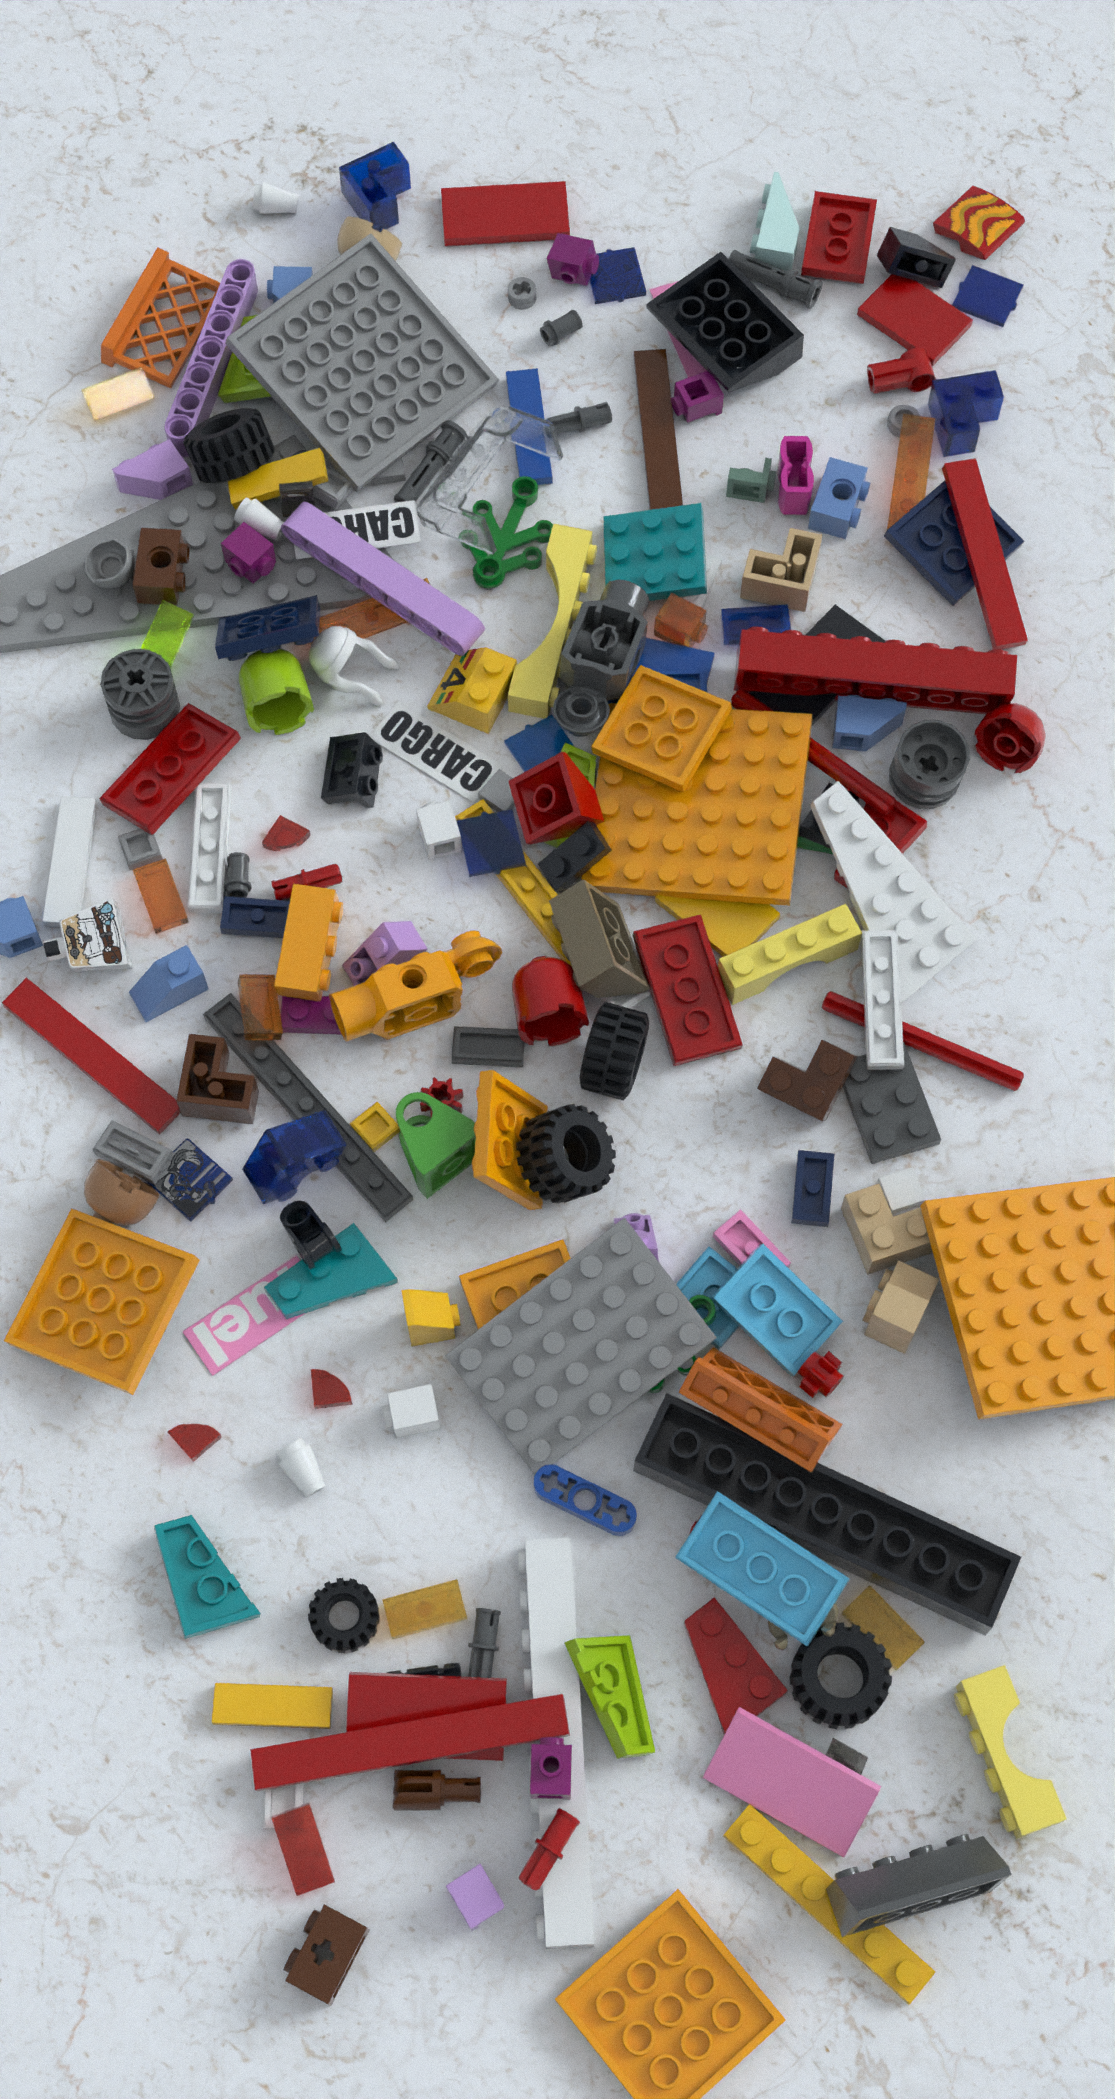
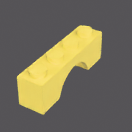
M843 904L720 958L718 969L731 1004L734 1005L765 991L775 979L799 965L812 961H824L827 964L857 951L862 931L848 906Z
M1003 1665L960 1681L956 1686L958 1693L954 1694V1700L962 1717L967 1715L973 1731L969 1732V1738L977 1755H983L988 1769L984 1770V1776L992 1793L997 1792L1003 1805V1808L999 1809V1813L1006 1831H1013L1015 1838L1018 1839L1065 1821L1067 1818L1052 1781L1037 1779L1024 1774L1011 1762L1006 1753L1003 1742L1004 1725L1013 1709L1020 1704L1006 1666Z

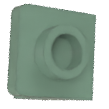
M765 457L763 473L749 468L738 469L730 467L726 497L765 503L767 490H774L777 471L771 470L772 458Z

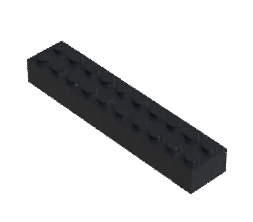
M666 1393L634 1461V1472L707 1506L718 1491L818 1558L985 1636L995 1623L1021 1560V1556L820 1463H817L813 1471L810 1472L722 1418Z

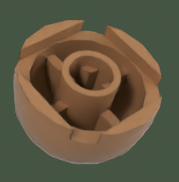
M97 1159L84 1182V1196L87 1204L95 1211L93 1217L124 1226L136 1224L146 1218L157 1203L159 1193L134 1175L132 1178L123 1173V1168L108 1161Z

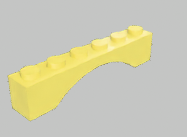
M553 523L546 549V570L557 592L559 601L558 611L552 628L542 644L529 657L515 666L508 691V712L548 719L550 709L560 694V688L556 686L560 677L561 653L571 632L573 621L576 620L583 604L582 601H579L581 592L587 593L590 580V573H586L588 564L594 565L597 554V545H592V531Z

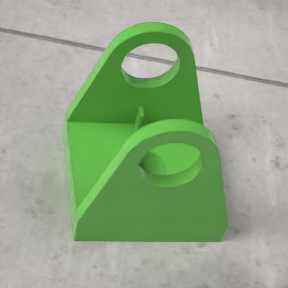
M410 1093L400 1100L396 1108V1120L400 1129V1144L417 1188L428 1199L472 1165V1159L475 1155V1123L473 1120L426 1093ZM413 1102H424L430 1106L433 1112L432 1118L425 1115H417L409 1118L407 1121L404 1119L403 1114L406 1107Z

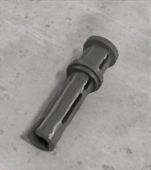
M737 250L731 252L728 259L747 278L779 290V293L784 298L791 296L806 303V307L812 308L817 302L822 289V280H810L798 275L797 270L789 269L785 271L744 255Z
M449 420L443 423L441 433L435 441H430L426 446V456L400 491L394 496L395 503L412 500L416 502L440 468L452 462L453 453L459 445L465 444L468 440V435L461 426Z

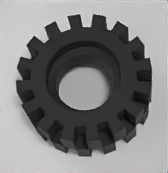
M336 1578L337 1582L331 1583L328 1581L324 1584L325 1587L321 1591L317 1589L314 1593L315 1598L313 1601L310 1600L309 1604L310 1613L308 1614V1621L316 1639L320 1644L325 1645L327 1649L331 1651L332 1649L337 1650L338 1653H345L347 1650L355 1652L358 1651V1647L361 1645L365 1647L370 1643L369 1639L371 1636H375L377 1624L380 1622L379 1608L373 1593L369 1591L366 1585L363 1583L361 1585L357 1583V1580L351 1578L349 1581H344L343 1578ZM341 1601L352 1602L359 1610L357 1623L348 1630L336 1629L329 1621L330 1610L336 1603Z

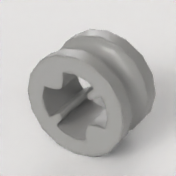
M520 277L509 283L508 300L511 306L523 310L535 304L536 285L532 280Z

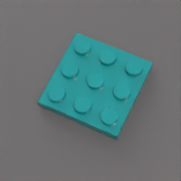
M701 503L603 516L605 586L613 580L632 582L646 592L649 601L707 594L704 517Z

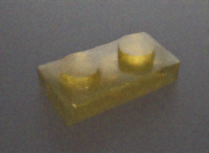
M457 1579L382 1599L392 1640L467 1619Z

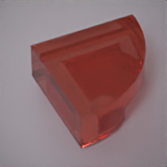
M280 815L262 841L263 848L280 851L295 845L300 846L311 836L310 830Z
M311 1369L315 1409L352 1404L350 1392L339 1378L325 1370Z
M180 1424L168 1431L170 1437L192 1462L197 1460L222 1438L221 1434L213 1427L202 1424Z

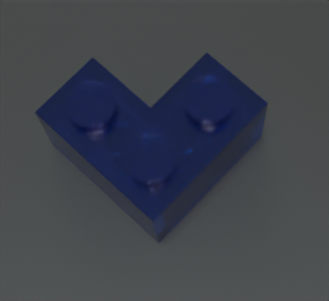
M394 142L339 167L341 192L360 219L373 223L372 228L379 232H382V229L386 230L399 224L396 195L411 189L409 162Z
M996 370L932 381L928 407L943 457L975 452L980 433L979 423L998 420L1004 395Z
M323 1110L265 1130L242 1170L263 1204L274 1200L283 1202L297 1193L298 1185L309 1173L317 1170L326 1172L334 1168L339 1163L338 1158L347 1144L327 1112Z

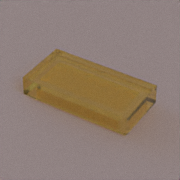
M142 367L81 390L94 422L155 398Z
M870 1585L841 1613L851 1624L861 1626L859 1631L865 1634L869 1631L875 1635L873 1640L877 1645L883 1644L886 1649L884 1653L885 1658H890L891 1666L896 1671L925 1643Z

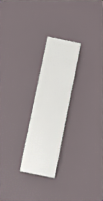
M200 783L195 788L188 893L189 913H222L225 896L223 886L224 882H226L231 804L230 783Z
M61 796L42 919L46 927H60L59 920L82 910L97 809L95 798Z
M898 930L862 931L861 948L867 1070L903 1069L904 1051Z

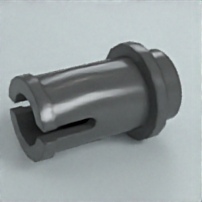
M571 310L552 322L550 320L545 321L543 327L540 328L541 337L547 345H557L560 343L561 338L583 327L582 320L575 310Z
M234 852L227 856V881L224 882L223 888L227 892L228 897L246 898L252 889V885L248 881L250 858L245 853Z

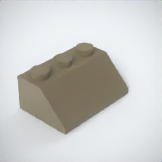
M584 879L549 900L553 911L551 920L562 936L564 942L561 944L562 951L571 962L574 971V981L581 991L585 990L596 998L644 993L650 989L619 903Z

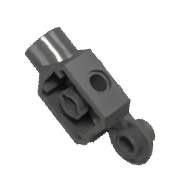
M626 580L610 581L606 584L600 600L583 602L561 653L559 678L569 688L561 692L555 699L553 713L558 724L574 736H587L604 725L610 710L607 700L621 698L634 675L645 648L648 621L644 618V615L649 605V598L641 587Z

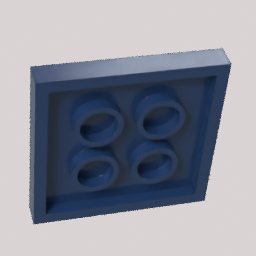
M944 480L886 531L884 537L954 606L975 588V584ZM990 507L1006 560L1022 546L1024 540Z
M317 595L219 618L215 642L218 660L227 658L228 661H236L245 658L249 652L261 650V653H270L280 649L283 644L294 642L295 645H304L314 641V637L319 636L320 604Z

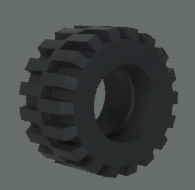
M252 408L234 409L215 415L194 427L185 436L183 441L198 479L204 483L227 482L245 476L261 467L275 452V447L260 411Z
M605 1002L599 1008L590 1030L579 1077L581 1089L619 1100L626 1099L633 1088L643 1056L649 1030L648 1013Z
M569 1104L540 1114L530 1119L526 1123V1128H523L519 1134L522 1141L517 1142L516 1150L520 1152V1157H517L518 1165H522L524 1171L521 1175L524 1180L528 1179L530 1182L529 1188L533 1192L539 1191V1197L545 1201L551 1199L552 1203H565L596 1193L603 1189L602 1186L608 1184L611 1179L609 1174L614 1173L615 1165L612 1163V1159L616 1158V1152L611 1146V1143H614L612 1135L608 1136L606 1132L608 1127L604 1121L599 1122V1115L594 1111L588 1112L587 1107L582 1105L576 1107L575 1104ZM564 1147H565V1149H566V1151H567L569 1161H568L567 1158H566V1155H565V1152H564Z
M844 1622L836 1623L835 1633L831 1637H827L822 1633V1626L809 1646L802 1643L793 1658L790 1667L792 1670L789 1676L790 1685L793 1686L792 1695L795 1701L798 1700L800 1702V1710L805 1715L809 1713L813 1716L815 1723L819 1725L822 1722L829 1724L828 1728L837 1729L839 1726H845V1729L853 1728L856 1724H863L869 1720L886 1700L889 1694L888 1689L892 1683V1676L889 1675V1670L892 1667L890 1658H885L884 1653L886 1649L883 1644L877 1645L873 1640L875 1635L869 1631L867 1634L859 1631L861 1626L852 1624L851 1627H844ZM835 1654L844 1655L851 1658L859 1666L863 1676V1684L856 1695L849 1698H839L831 1695L822 1687L817 1671L819 1664L825 1657Z

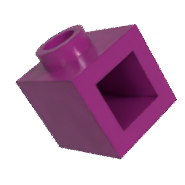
M557 233L546 258L552 279L561 280L567 284L587 286L591 275L597 272L599 266V256L596 255L593 240Z
M245 522L221 542L224 561L228 564L230 570L240 578L244 576L253 584L262 576H267L275 566L276 557L273 544Z
M544 1737L540 1738V1744H531V1799L571 1800L572 1745H564L563 1738Z

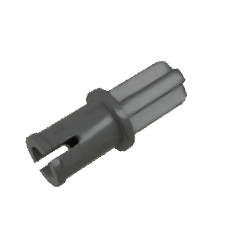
M607 402L584 408L576 406L574 407V412L547 418V429L550 435L576 429L582 433L586 428L611 423L612 413Z
M476 1608L473 1641L468 1643V1647L472 1648L468 1677L491 1678L494 1652L499 1651V1647L496 1646V1638L501 1611Z

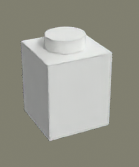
M450 800L444 802L432 801L416 809L419 830L429 860L462 852L461 835Z
M432 1384L387 1393L389 1405L382 1406L386 1429L394 1427L396 1438L440 1429Z

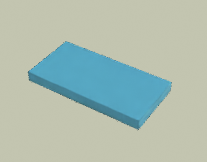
M718 1491L675 1557L806 1646H809L850 1578Z

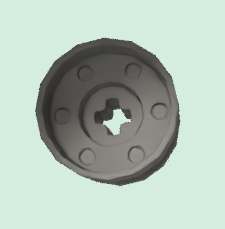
M131 649L121 652L109 660L102 671L100 685L112 723L122 734L132 739L149 740L156 738L179 713L180 702L171 669L161 655L147 649Z
M923 720L911 725L902 734L889 768V783L895 795L907 805L918 809H934L946 804L956 794L970 761L969 745L964 735L952 724L941 720ZM925 769L929 770L927 774L923 772Z

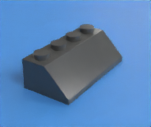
M964 1834L947 1840V1847L933 1850L932 1845L914 1849L909 1852L910 1858L896 1861L895 1856L882 1858L873 1862V1869L859 1873L858 1867L842 1870L835 1874L836 1880L826 1888L841 1935L845 1937L990 1893L1012 1875L1010 1868L984 1836L970 1840L969 1835Z

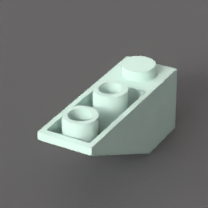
M774 172L771 185L765 184L762 203L766 204L765 210L759 209L756 228L760 229L759 235L753 234L750 253L755 254V259L787 271L793 268L797 251L799 226L779 172Z

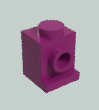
M704 371L675 382L674 397L671 398L672 408L677 416L683 415L687 423L715 413L717 416L722 414L724 393L716 379L708 371Z

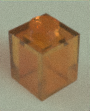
M671 593L655 617L654 636L669 643L692 648L696 642L700 644L707 634L709 627L705 624L707 610Z

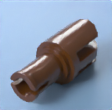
M395 1770L392 1808L394 1811L441 1810V1806H445V1802L481 1803V1777L445 1778V1774H441V1770Z

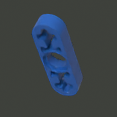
M545 1465L536 1472L534 1476V1491L541 1500L615 1536L626 1535L635 1527L637 1513L630 1501L556 1465ZM552 1475L557 1476V1484L565 1489L568 1488V1482L574 1483L575 1485L569 1491L568 1501L564 1502L561 1500L564 1497V1492L556 1488H552L550 1493L545 1492L544 1483L541 1481L542 1478L550 1479ZM582 1490L592 1492L596 1497L594 1507L590 1510L577 1508L574 1504V1497L578 1492ZM604 1498L609 1501L606 1504V1509L617 1513L620 1508L625 1509V1517L630 1521L628 1523L621 1522L619 1526H615L612 1524L613 1517L604 1511L602 1519L595 1517L601 1509L602 1499Z

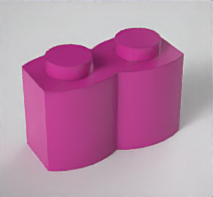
M784 436L781 441L777 476L780 482L778 505L783 515H806L810 508L814 475L811 469L813 447L808 436Z

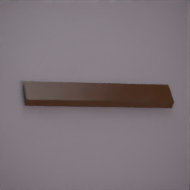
M666 349L634 351V367L649 510L682 506L683 500Z

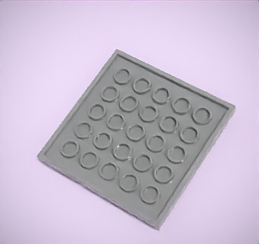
M372 234L366 236L229 335L225 342L310 441L322 450L325 458L339 474L352 484L355 492H358L435 433L445 421L452 420L495 387L499 381L497 376Z

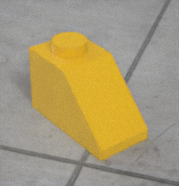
M414 1289L401 1290L411 1347L455 1339L454 1327L461 1326L458 1306L457 1304L450 1305L448 1293Z

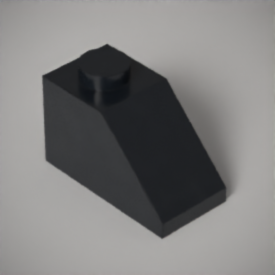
M889 227L877 253V257L887 273L943 288L956 261L954 256L918 234Z

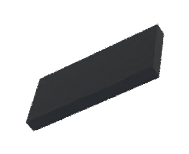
M836 604L806 634L808 636H816L820 633H830L840 639L863 636L870 638L872 642L885 643L884 639ZM758 691L750 692L752 696L775 712L812 714V726L837 701L835 697L838 695L834 693L795 695Z

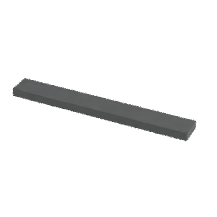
M232 993L228 994L203 1014L204 1019L220 1037L225 1038L227 1045L297 1124L306 1129L329 1160L385 1223L413 1201V1195Z

